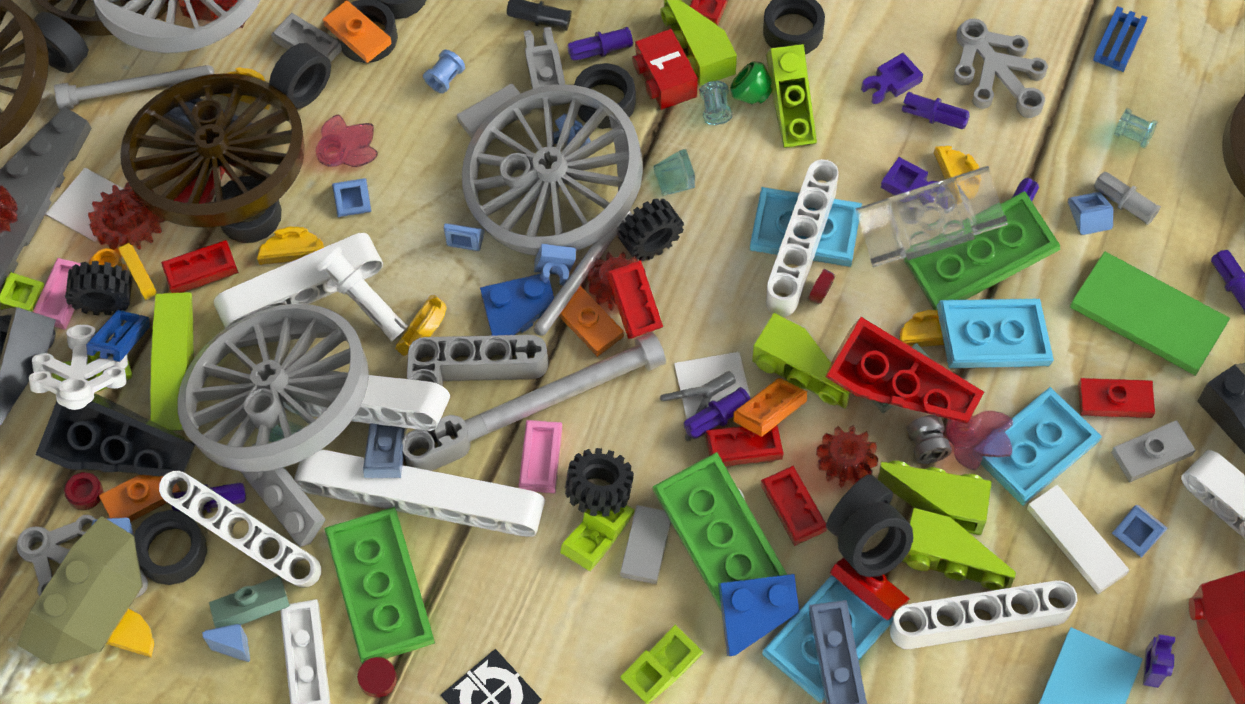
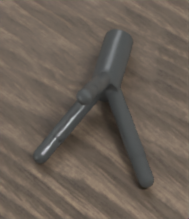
M727 371L701 387L662 394L660 400L668 401L702 395L703 399L697 409V414L707 408L712 396L735 384L736 379L730 371ZM687 433L685 435L687 441L692 439Z

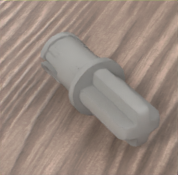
M1108 172L1100 174L1095 181V189L1119 204L1118 209L1122 210L1125 208L1147 225L1152 222L1161 206L1156 205L1136 191L1137 187L1132 186L1130 188Z

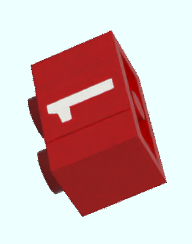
M672 29L635 41L636 55L632 56L634 68L638 75L643 74L646 80L645 87L651 100L656 99L661 110L697 97L698 78Z

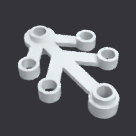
M90 325L73 326L66 332L68 347L73 352L71 366L54 359V356L48 353L35 355L32 358L34 373L29 376L30 390L35 393L51 391L56 394V400L60 405L72 410L81 409L94 399V392L104 387L115 389L126 384L124 368L128 366L127 355L121 362L114 361L113 354H111L107 359L99 358L87 364L86 344L96 334L95 328ZM104 370L102 375L90 381L86 380ZM50 373H54L58 376H61L66 380L61 382L57 379H54L51 377Z

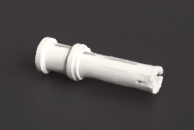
M337 247L316 269L319 272L324 271L338 286L337 291L343 295L347 293L392 342L408 327L407 324L363 280V271L360 268L355 269L341 254L343 250Z

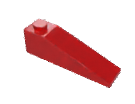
M860 317L848 331L834 355L825 376L855 396L963 423L969 422L985 393L863 317Z
M1244 570L1201 584L1189 599L1190 617L1192 620H1196L1198 634L1236 704H1245Z

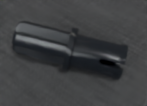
M509 0L506 10L509 17L535 22L537 27L543 24L566 31L569 28L572 15L571 10L544 5V1L535 3L526 0Z

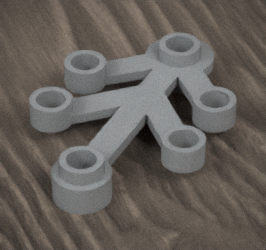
M968 19L962 23L956 33V39L963 47L960 64L955 68V82L959 85H969L973 81L975 69L972 63L977 51L983 58L984 64L979 87L975 89L973 94V104L980 109L991 106L994 97L992 85L996 74L1017 100L1016 108L1018 112L1025 118L1038 116L1042 112L1045 103L1044 94L1036 88H1025L1010 69L1026 72L1031 80L1039 81L1046 75L1048 68L1046 61L1041 58H1022L1026 54L1029 44L1024 36H1008L989 32L986 24L979 19ZM1017 44L1022 46L1023 48H1016L1013 45ZM991 46L1007 48L1009 55L997 53ZM1037 67L1042 71H1035L1032 68ZM960 72H966L969 75L963 76L960 74ZM979 95H984V96H986L988 99H981V98H979L978 96H979Z
M83 515L76 522L52 531H48L43 527H30L20 534L17 541V551L25 561L32 562L39 582L37 589L39 596L53 577L49 559L62 563L70 549L61 547L58 544L77 536L82 537L86 533L81 531L82 527L87 523H92L95 520L93 516ZM36 542H43L38 549L31 550ZM141 569L143 587L136 598L143 595L148 587L147 577Z

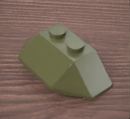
M101 516L72 546L30 610L17 645L49 665L101 652L143 587L135 547V536Z

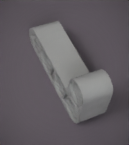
M535 335L422 337L413 341L409 346L407 379L433 382L443 386V381L536 379L543 376L548 370L547 347L543 339ZM494 355L504 356L502 359L497 361L490 360V358ZM458 356L468 357L466 360L460 362L454 360ZM423 357H433L428 362L419 361Z

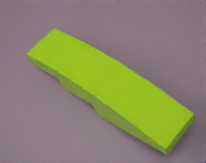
M191 292L156 294L151 352V421L170 431H184L178 415V394L183 377L194 359Z

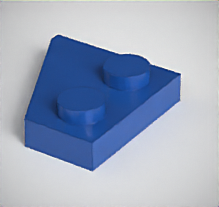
M540 274L480 287L492 336L515 335L519 331L524 333L543 315L554 299L550 280L548 279L546 284L540 280Z
M795 574L718 583L727 656H736L799 612Z

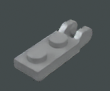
M551 27L543 28V40L546 45L534 47V36L531 30L523 31L526 45L525 56L532 89L549 85H566L557 43H554ZM556 103L552 104L551 106L563 105L568 103Z

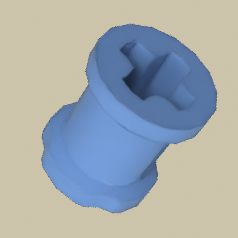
M446 49L442 50L439 54L438 62L432 69L425 71L423 79L433 90L443 94L450 88L449 83L456 74H461L465 70V64L454 52Z

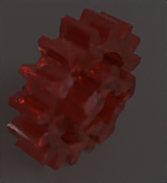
M128 182L122 190L113 185V193L111 194L102 191L100 195L103 200L101 202H92L94 211L88 213L91 222L89 224L93 235L96 236L99 244L104 245L107 243L109 249L115 250L118 245L124 246L130 243V245H134L140 250L142 241L145 240L152 243L153 238L151 234L162 232L159 223L165 222V220L154 215L144 207Z

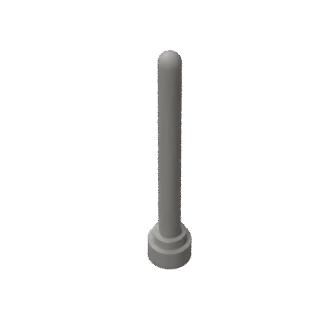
M210 65L78 88L76 85L69 86V83L54 85V91L59 110L63 107L73 109L74 105L80 104V100L177 84L191 78L214 74V68Z
M625 219L609 234L591 246L535 324L534 332L537 335L543 336L548 332L615 236H618L617 231L621 230L619 225L626 222Z

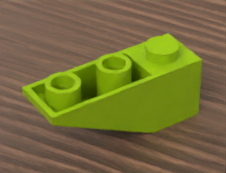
M664 0V7L660 8L663 23L665 26L670 25L698 78L699 86L735 75L737 54L725 30L681 0Z
M804 44L771 48L766 54L768 73L772 79L770 87L773 88L772 97L783 147L816 144L817 139Z
M773 313L753 345L752 362L756 363L766 373H776L786 378L789 383L817 394L825 403L833 406L839 405L846 409L849 403L850 392L825 377L831 362L804 327Z
M902 461L881 462L877 479L894 494L914 508L951 517L971 534H982L987 521L992 481L984 480L976 474H950L936 467L925 469L910 467Z
M917 508L913 509L909 524L913 528L914 539L910 551L902 562L907 563L909 567L918 571H928L930 569L944 573L947 578L952 580L964 581L968 579L979 582L984 588L993 591L1011 588L1016 572L951 517Z

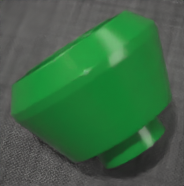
M752 61L737 74L730 86L731 95L734 99L752 105L756 102L761 104L770 96L773 90L770 87L772 79L764 64Z

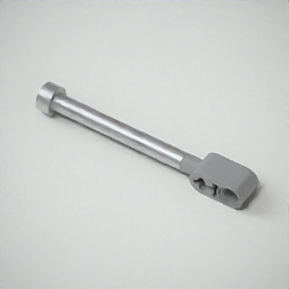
M651 331L635 338L636 346L465 421L459 416L448 415L440 419L435 430L415 429L407 433L401 443L403 444L406 465L433 471L456 461L469 452L470 442L639 367L645 366L650 371L666 364L663 348L656 335ZM434 442H438L439 447L435 448ZM419 448H425L428 450L425 454L421 456L412 455V453Z

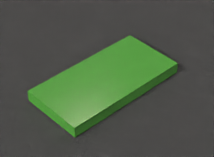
M1024 191L903 255V259L932 308L937 310V304L940 300H966L1060 250V244Z
M1104 251L1070 305V308L1195 376L1230 320L1228 316Z
M717 452L652 487L653 492L720 610L721 603L718 583L787 575Z
M388 508L324 528L361 663L363 664L366 660L373 657L387 659L435 644L396 508Z

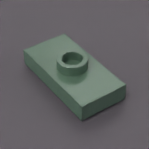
M280 576L253 586L243 587L235 593L209 602L216 628L234 624L242 625L290 606Z

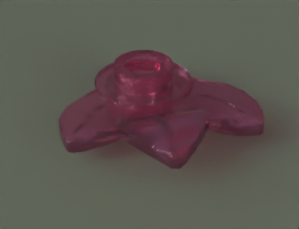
M337 114L327 120L322 126V138L316 146V156L321 164L328 167H335L341 164L360 167L369 164L378 156V152L369 146L374 135L372 123L346 126L344 119ZM331 151H337L336 153L328 154Z
M983 411L975 416H971L967 423L950 419L946 425V436L954 445L956 460L964 467L976 471L982 462L983 456H1011L1012 445L1005 431L1013 425V420L1008 415L997 411ZM960 428H968L969 430H967V431H961V430H959V429H960Z

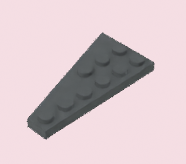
M63 107L0 169V293L8 274L14 273L18 266L16 260L24 246L30 244L52 203L50 197L56 187L60 188L63 183L65 169L70 161L76 159L92 129L86 119L67 107Z

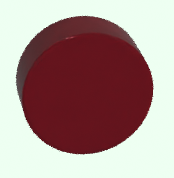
M823 269L809 294L808 300L818 305L821 304L834 282L835 274Z
M80 472L73 475L64 487L66 499L72 507L78 510L94 508L101 501L99 495L104 493L99 479L89 472Z
M370 658L358 670V683L362 691L370 697H384L391 693L396 686V671L392 663L385 658Z

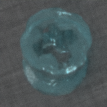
M711 81L702 85L699 89L701 99L704 100L705 110L703 118L705 123L719 125L730 121L732 111L727 103L728 85L722 81Z
M1126 108L1118 122L1114 136L1120 137L1123 135L1140 143V147L1146 149L1157 128L1158 121L1154 119L1151 122L1132 114V110Z

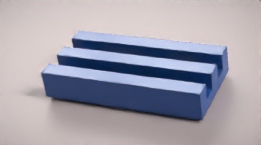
M1117 6L1097 48L1093 61L1124 72L1148 17L1142 15L1140 19L1134 17L1135 12L1129 11L1128 14L1122 12L1123 8ZM1118 21L1123 22L1124 24L1109 56H1103ZM1130 25L1136 27L1121 62L1116 61L1115 58Z
M117 310L86 344L87 355L94 356L99 351L100 358L107 359L113 354V360L121 362L150 328V318ZM114 334L112 339L108 343H106V341Z

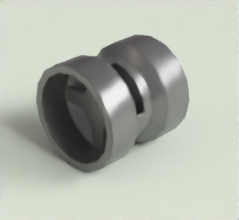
M924 416L915 419L907 425L909 438L916 445L914 454L918 463L929 464L938 462L948 457L952 452L948 439L943 436L945 427L942 418L939 416Z

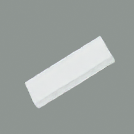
M1058 485L1028 504L1027 510L1097 594L1127 575L1129 572L1128 567Z
M318 600L292 603L289 607L280 610L290 704H331Z

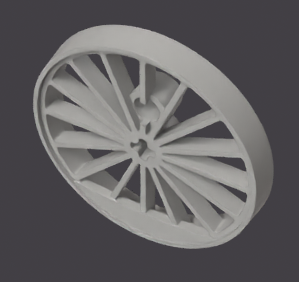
M93 0L99 19L115 37L133 47L159 53L191 51L211 45L225 38L238 29L251 16L260 0H238L229 11H224L213 0H200L219 18L204 26H199L190 0H184L194 25V29L174 25L178 0H169L166 22L156 20L155 18L167 0H131L123 7L113 4V2L119 0ZM152 1L144 15L136 13Z
M576 85L543 86L521 93L506 101L494 110L479 126L468 145L463 161V193L475 219L495 240L517 252L534 256L537 255L541 244L573 247L578 251L594 244L609 234L631 209L638 195L642 180V153L637 133L631 120L613 100L586 87ZM571 103L555 148L551 105ZM586 105L597 109L567 145L570 130L574 126L580 106ZM544 106L547 147L542 148L523 117L524 113ZM606 116H609L612 130L581 147ZM519 118L537 148V153L534 154L500 131L512 120ZM494 138H497L518 152L506 157L484 154ZM614 142L616 153L587 158ZM481 164L500 167V176L477 180ZM617 164L618 177L583 170ZM516 170L524 171L518 177H511ZM576 180L618 187V193L609 203ZM565 184L604 208V210L587 222ZM506 185L511 188L483 206L480 205L478 191ZM559 187L583 224L565 233L562 231ZM552 193L555 235L537 236L550 194ZM526 194L500 226L488 217V215ZM539 197L527 234L521 235L511 232L510 230Z
M287 304L270 307L239 319L214 336L200 350L188 367L178 394V415L183 430L207 458L220 466L244 472L269 471L292 465L310 457L331 443L349 425L363 402L368 386L369 369L359 337L350 323L339 314L329 309L309 304ZM316 338H324L307 352ZM299 339L288 355L291 340ZM279 341L275 360H271L266 343ZM343 341L349 343V349L321 360ZM259 344L263 361L257 365L254 364L238 348ZM232 353L251 370V374L220 367L217 364L227 354ZM350 363L348 373L321 376ZM209 376L239 383L202 388ZM342 387L336 398L310 391ZM227 399L196 412L199 401ZM293 399L326 407L327 409L317 419H314ZM283 402L290 406L309 425L291 434ZM228 415L204 435L199 432V426ZM242 423L227 445L217 443ZM280 423L284 438L268 443L271 429ZM255 427L259 429L256 445L243 447Z

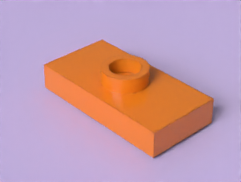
M348 0L323 18L324 26L366 63L392 44L390 36Z
M581 286L559 315L597 357L624 337V331Z
M778 378L734 411V422L762 437L807 402V391Z
M138 475L99 495L109 517L129 518L131 522L168 503L161 497L159 491V484L164 476ZM177 483L173 487V492H181Z

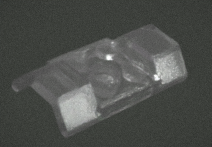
M988 166L855 209L873 268L907 257V260H911L975 239L974 235L1008 225Z

